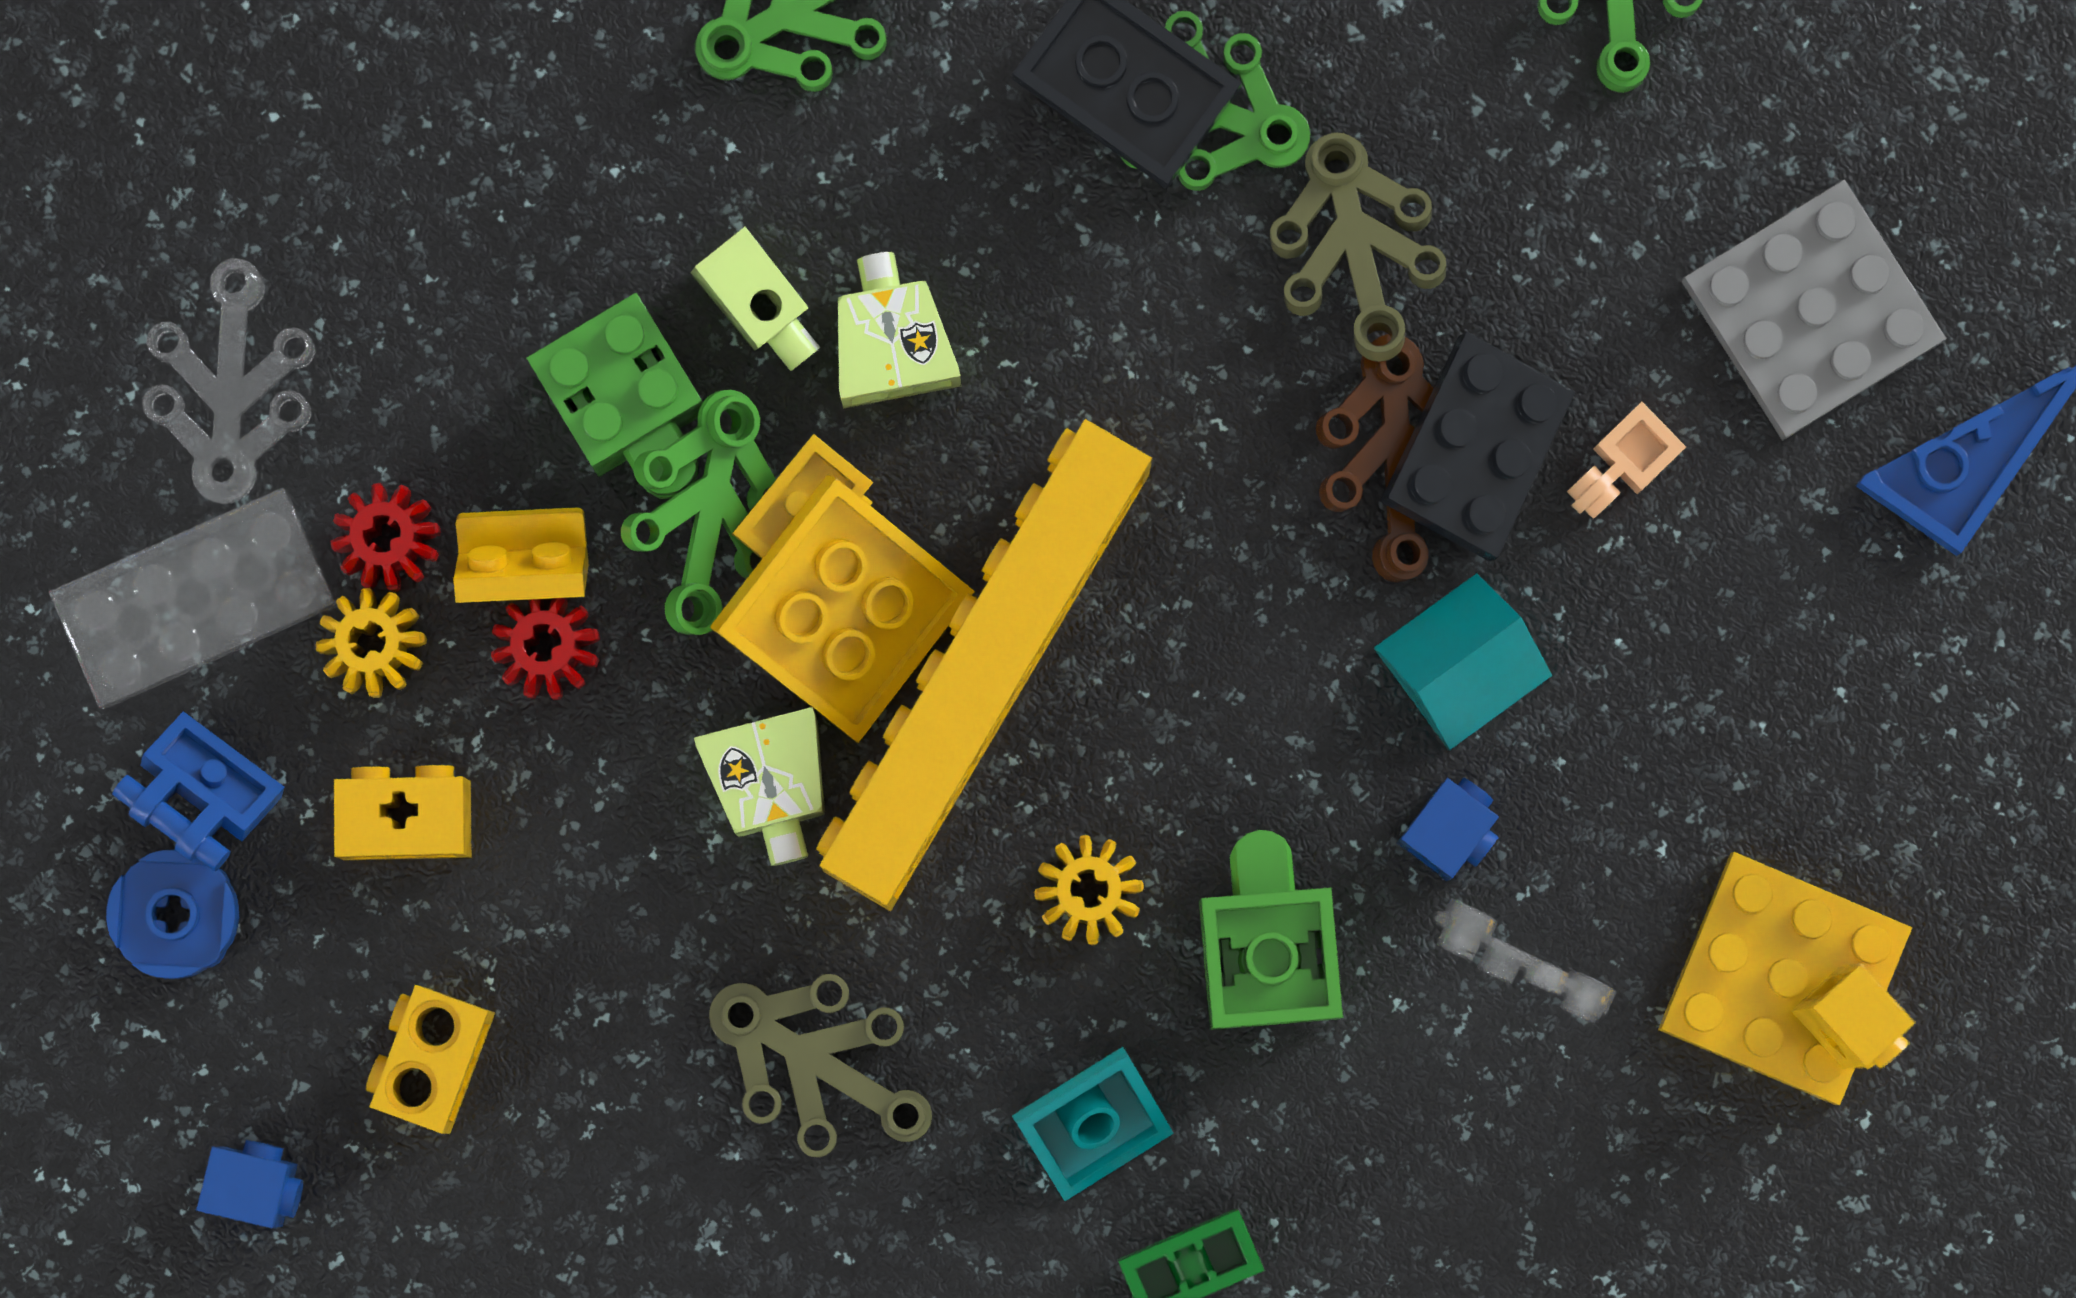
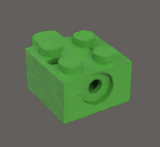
M637 292L527 357L528 362L598 477L625 461H628L634 471V463L641 453L649 450H663L684 435L680 428L698 418V412L703 403ZM652 349H655L661 361L658 362L651 352ZM571 398L578 409L576 412L573 411L567 401ZM654 458L649 465V472L656 481L662 476L663 467L661 462ZM695 459L680 468L676 480L670 486L660 489L644 487V489L659 499H671L696 481L698 477V460Z
M1257 830L1246 834L1237 841L1230 854L1233 896L1202 898L1199 901L1210 1030L1343 1018L1331 888L1295 891L1292 852L1286 840L1272 831ZM1321 948L1322 964H1317L1316 949ZM1221 956H1222L1223 972H1221V964H1220V957H1221Z

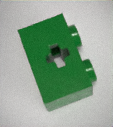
M1238 1209L1228 1211L1117 1259L1133 1298H1202L1265 1271Z

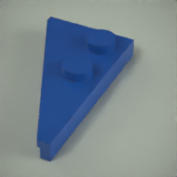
M2076 366L2073 368L2068 367L2051 375L2025 391L1961 423L1937 438L1918 446L1877 470H1873L1864 475L1856 487L1955 556L1961 554L2076 389Z

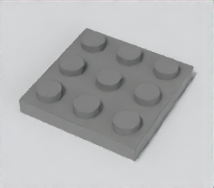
M1845 179L1685 276L1681 281L1782 441L1947 339Z

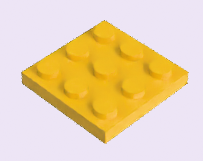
M827 474L711 624L710 628L810 707H813L814 710L843 733L859 743L949 626L968 593L973 595L975 591L841 481Z
M1736 852L1730 853L1658 1030L1833 1105H1840L1855 1068L1843 1069L1791 1010L1834 971L1845 966L1862 963L1887 991L1912 927Z

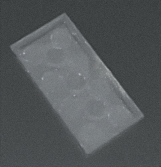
M280 488L49 591V595L96 703L102 710L337 606L291 498L284 488Z

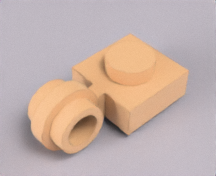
M1641 402L1593 448L1610 468L1604 474L1595 465L1588 470L1567 491L1575 500L1571 506L1579 514L1585 510L1594 519L1621 493L1612 484L1617 478L1621 477L1638 494L1686 446Z

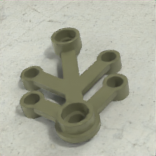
M1330 133L1316 140L1309 148L1305 160V169L1310 181L1287 215L1275 220L1270 229L1271 247L1278 256L1286 259L1300 256L1308 246V226L1329 198L1332 197L1337 219L1301 272L1292 275L1286 281L1284 301L1288 310L1295 315L1307 316L1316 312L1322 303L1323 285L1346 253L1360 314L1354 323L1355 346L1358 352L1369 360L1387 361L1395 357L1404 346L1405 323L1397 310L1385 305L1372 249L1407 268L1411 282L1423 289L1437 287L1443 282L1446 276V257L1439 248L1431 245L1421 246L1362 212L1357 191L1393 209L1395 222L1400 228L1409 232H1416L1424 229L1429 224L1432 216V202L1429 195L1423 190L1417 188L1407 189L1368 167L1367 152L1357 139L1344 133ZM1332 160H1342L1349 166L1343 173H1331L1326 169V165ZM1408 203H1418L1424 208V212L1417 217H1409L1401 209ZM1289 229L1297 231L1301 236L1293 244H1285L1278 239V235L1282 231ZM1422 260H1432L1437 263L1439 268L1435 273L1422 274L1415 266ZM1298 287H1308L1315 293L1310 300L1305 302L1297 301L1291 295ZM1374 331H1385L1390 335L1391 340L1386 345L1375 346L1367 338Z
M825 974L818 977L810 986L769 996L751 984L737 983L729 985L722 989L712 1001L709 1020L715 1035L722 1042L736 1047L746 1088L742 1107L745 1115L751 1121L760 1124L769 1123L779 1116L782 1109L780 1094L769 1085L762 1048L763 1043L786 1059L801 1122L797 1140L800 1149L808 1156L823 1157L834 1149L837 1142L836 1130L826 1119L817 1077L879 1114L883 1129L895 1140L901 1142L915 1141L929 1130L932 1122V1110L928 1101L921 1094L910 1090L893 1093L830 1055L873 1043L882 1047L896 1044L904 1033V1022L895 1010L878 1008L871 1012L867 1019L798 1035L775 1020L816 1008L825 1013H836L842 1010L849 1000V988L842 978L834 974ZM827 981L836 982L842 989L841 1000L834 1006H825L818 999V989ZM738 1003H746L753 1010V1020L744 1028L735 1027L729 1019L731 1008ZM881 1015L892 1016L897 1023L895 1035L887 1040L877 1038L872 1030L874 1020ZM761 1091L768 1092L773 1097L775 1103L771 1114L765 1117L755 1115L750 1107L752 1097ZM903 1103L912 1104L919 1114L917 1123L909 1129L897 1126L893 1118L895 1109ZM814 1125H821L829 1132V1143L822 1150L816 1151L811 1149L805 1141L807 1130Z

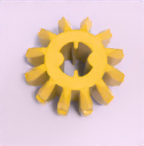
M363 588L359 596L360 609L356 610L353 603L345 596H341L336 600L338 608L345 615L341 622H338L331 616H322L320 625L335 633V638L322 639L317 641L315 645L316 651L320 654H338L325 665L323 671L330 678L340 676L347 671L343 680V690L354 694L360 688L364 679H366V689L369 696L379 698L383 692L382 677L384 676L398 690L406 686L405 678L397 670L402 663L412 670L418 671L421 669L423 662L416 656L407 653V648L425 645L427 637L422 632H404L416 623L419 615L413 608L405 609L396 614L400 602L398 595L388 592L377 608L374 591L370 588ZM377 628L383 629L378 634V637L386 642L381 653L370 650L365 659L361 658L359 655L364 653L365 649L357 643L362 633L372 636Z
M1083 835L1079 839L1081 858L1074 860L1069 848L1064 843H1060L1055 847L1057 857L1066 866L1063 871L1049 863H1041L1038 869L1039 873L1048 879L1057 881L1058 884L1057 887H1040L1035 889V899L1040 901L1058 899L1059 904L1047 910L1042 919L1046 925L1056 922L1064 914L1070 917L1062 932L1064 940L1071 941L1080 922L1087 924L1086 939L1088 944L1097 945L1099 942L1097 923L1100 921H1104L1107 929L1114 937H1119L1123 934L1121 924L1112 914L1115 909L1127 917L1136 918L1138 916L1139 907L1131 902L1120 899L1121 894L1142 892L1144 884L1141 880L1123 882L1120 880L1119 876L1130 871L1135 866L1136 861L1132 856L1123 858L1114 867L1108 863L1115 852V841L1108 839L1102 847L1100 857H1092L1091 838L1089 835ZM1093 873L1097 884H1106L1108 890L1107 897L1105 899L1100 895L1098 896L1097 902L1100 904L1099 906L1093 908L1084 907L1082 897L1071 895L1070 886L1072 882L1080 885L1081 879L1079 875Z

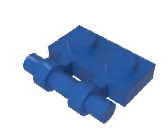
M183 711L142 756L140 766L156 778L146 788L130 775H126L117 784L112 795L130 808L129 816L143 827L152 824L176 842L175 851L187 860L193 861L197 858L215 872L225 863L231 851L212 838L213 835L223 827L240 841H243L282 798L285 787ZM175 793L201 811V814L193 822L167 804V801Z

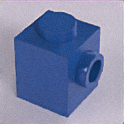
M1446 778L1396 843L1444 880L1449 881L1455 876L1465 861L1476 867L1497 841L1498 836L1490 828L1499 816L1488 809L1494 800L1480 787L1466 778H1462L1458 784Z
M245 1140L243 1151L228 1147H212L196 1211L269 1228L283 1227L285 1216L294 1218L302 1195L303 1180L295 1178L298 1164L281 1160L284 1148L251 1140Z

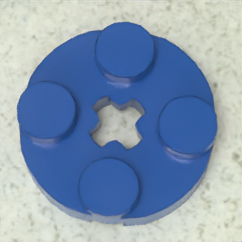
M161 850L138 860L140 862L131 866L125 875L120 876L109 895L106 910L107 928L115 946L120 949L123 956L133 966L151 976L166 979H182L195 976L222 961L227 949L234 941L239 924L238 899L226 872L220 868L214 872L197 858L189 861L175 850ZM179 896L181 897V906L190 909V918L188 922L180 923L178 932L168 933L167 922L157 920V909L168 907L170 897Z

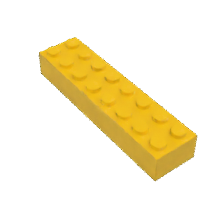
M1086 419L1077 433L1068 428L1062 433L1048 458L1050 465L1047 471L1051 472L1052 475L1047 484L1042 488L1033 483L1015 514V517H1017L1015 525L1020 527L1019 531L1011 543L1001 538L994 547L982 569V572L985 573L982 579L988 583L978 599L968 593L960 604L949 624V627L952 628L950 634L955 636L953 642L945 654L935 649L928 658L916 680V683L919 684L917 689L921 690L922 694L912 710L904 705L900 706L883 735L885 744L890 747L879 766L870 760L866 763L849 793L852 795V799L857 801L846 821L837 816L834 817L816 848L819 854L824 856L819 866L826 874L890 912L1149 477L1152 457Z

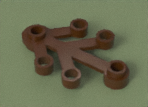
M1389 334L1380 336L1373 340L1371 344L1375 346L1386 345L1391 340ZM1406 337L1402 350L1396 355L1403 365L1400 376L1389 372L1386 367V361H1372L1362 356L1361 370L1363 380L1337 408L1324 413L1317 421L1316 435L1324 446L1331 449L1344 447L1353 442L1357 437L1359 419L1381 398L1382 425L1341 471L1326 477L1320 485L1319 496L1321 502L1331 511L1342 512L1357 505L1362 497V486L1383 462L1385 488H1387L1415 429L1409 423L1408 400L1423 412L1434 389L1422 377L1424 362L1420 350ZM1331 418H1338L1345 424L1346 434L1343 439L1335 438L1330 433L1329 421ZM1336 480L1342 481L1347 485L1349 489L1347 502H1340L1334 497L1332 486ZM1387 506L1388 533L1381 537L1374 545L1372 561L1376 571L1384 579L1391 582H1404L1423 572L1428 562V548L1424 539L1415 533V521ZM1399 543H1405L1411 547L1413 560L1410 565L1403 564L1398 559L1396 550Z

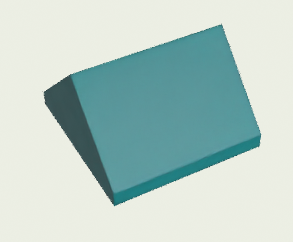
M1477 573L1374 647V650L1448 750L1454 748L1552 676L1521 616Z
M1123 1047L1012 1115L1064 1201L1174 1134Z

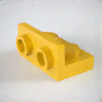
M813 434L738 525L732 535L760 558H763L827 474L837 478L869 505L873 502L864 494L873 482Z
M576 507L460 513L457 516L456 533L459 554L453 578L456 603L585 596L589 563L583 509Z

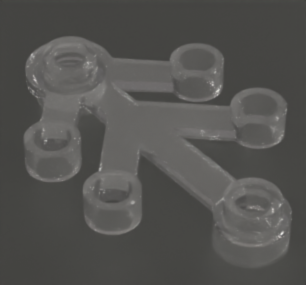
M232 258L221 262L214 269L210 279L211 292L214 298L221 304L217 377L190 349L187 335L176 324L171 322L158 323L151 328L147 335L149 351L158 360L170 363L214 412L213 440L184 412L185 404L182 396L168 385H156L150 388L143 398V410L153 422L166 426L194 457L191 474L196 489L208 500L220 504H229L244 498L250 492L256 480L255 462L288 432L298 431L305 427L311 417L310 405L301 394L291 390L282 391L271 401L270 416L240 439L241 415L293 369L307 366L315 354L314 342L306 332L299 328H287L281 331L275 338L274 351L244 376L248 311L257 306L263 298L265 284L261 273L250 262L240 258ZM236 272L244 274L246 278L244 288L238 293L226 292L224 287L226 278ZM166 332L176 333L178 336L177 347L169 353L159 352L157 342L160 336ZM292 338H301L305 342L304 353L296 359L285 357L283 349L286 342ZM161 395H171L174 399L173 410L165 416L156 415L153 410L154 401ZM290 400L298 401L301 405L300 416L291 422L281 420L279 413L281 406ZM221 460H229L234 467L233 475L227 481H215L212 475L214 465Z
M1450 899L1445 912L1437 911L1433 919L1435 923L1444 927L1439 937L1438 946L1469 961H1473L1479 946L1486 950L1479 962L1478 969L1509 984L1513 983L1520 969L1526 973L1524 979L1529 983L1557 996H1564L1560 1008L1584 1021L1595 1024L1597 1019H1600L1602 1015H1606L1617 993L1613 988L1575 970H1570L1567 973L1554 965L1494 938L1492 934L1498 921L1459 901Z

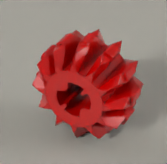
M375 483L371 488L372 504L367 505L357 493H352L348 497L350 505L358 511L354 519L345 514L337 513L333 522L343 530L350 531V534L331 540V548L338 553L352 552L344 559L340 568L348 576L356 574L363 569L361 585L364 588L373 590L383 573L387 589L391 592H397L401 587L400 571L405 570L407 575L415 582H420L424 578L422 570L414 564L417 557L432 562L437 560L439 553L432 547L422 544V540L433 539L441 535V528L437 523L433 522L420 523L428 516L432 508L424 499L408 507L411 500V491L408 487L400 485L394 491L389 502L385 487L381 483ZM388 523L397 533L400 531L401 533L400 537L390 541L391 550L384 552L376 543H372V538L381 536V525Z
M552 598L548 611H545L543 599H528L532 613L526 616L516 604L510 603L506 607V611L517 622L514 629L502 624H496L492 630L493 635L501 640L510 642V646L500 647L492 651V660L495 663L503 664L515 661L504 672L502 680L508 686H512L527 675L523 694L530 699H535L539 694L543 680L546 681L547 691L553 700L562 698L563 689L560 678L564 676L567 677L573 686L581 689L586 682L574 670L576 664L580 663L587 667H597L599 658L596 655L581 650V646L594 644L600 640L597 629L587 628L576 631L587 620L589 612L583 606H579L564 617L568 598ZM543 631H548L555 640L561 637V645L552 648V659L544 661L536 652L532 655L530 654V647L540 643L539 633Z

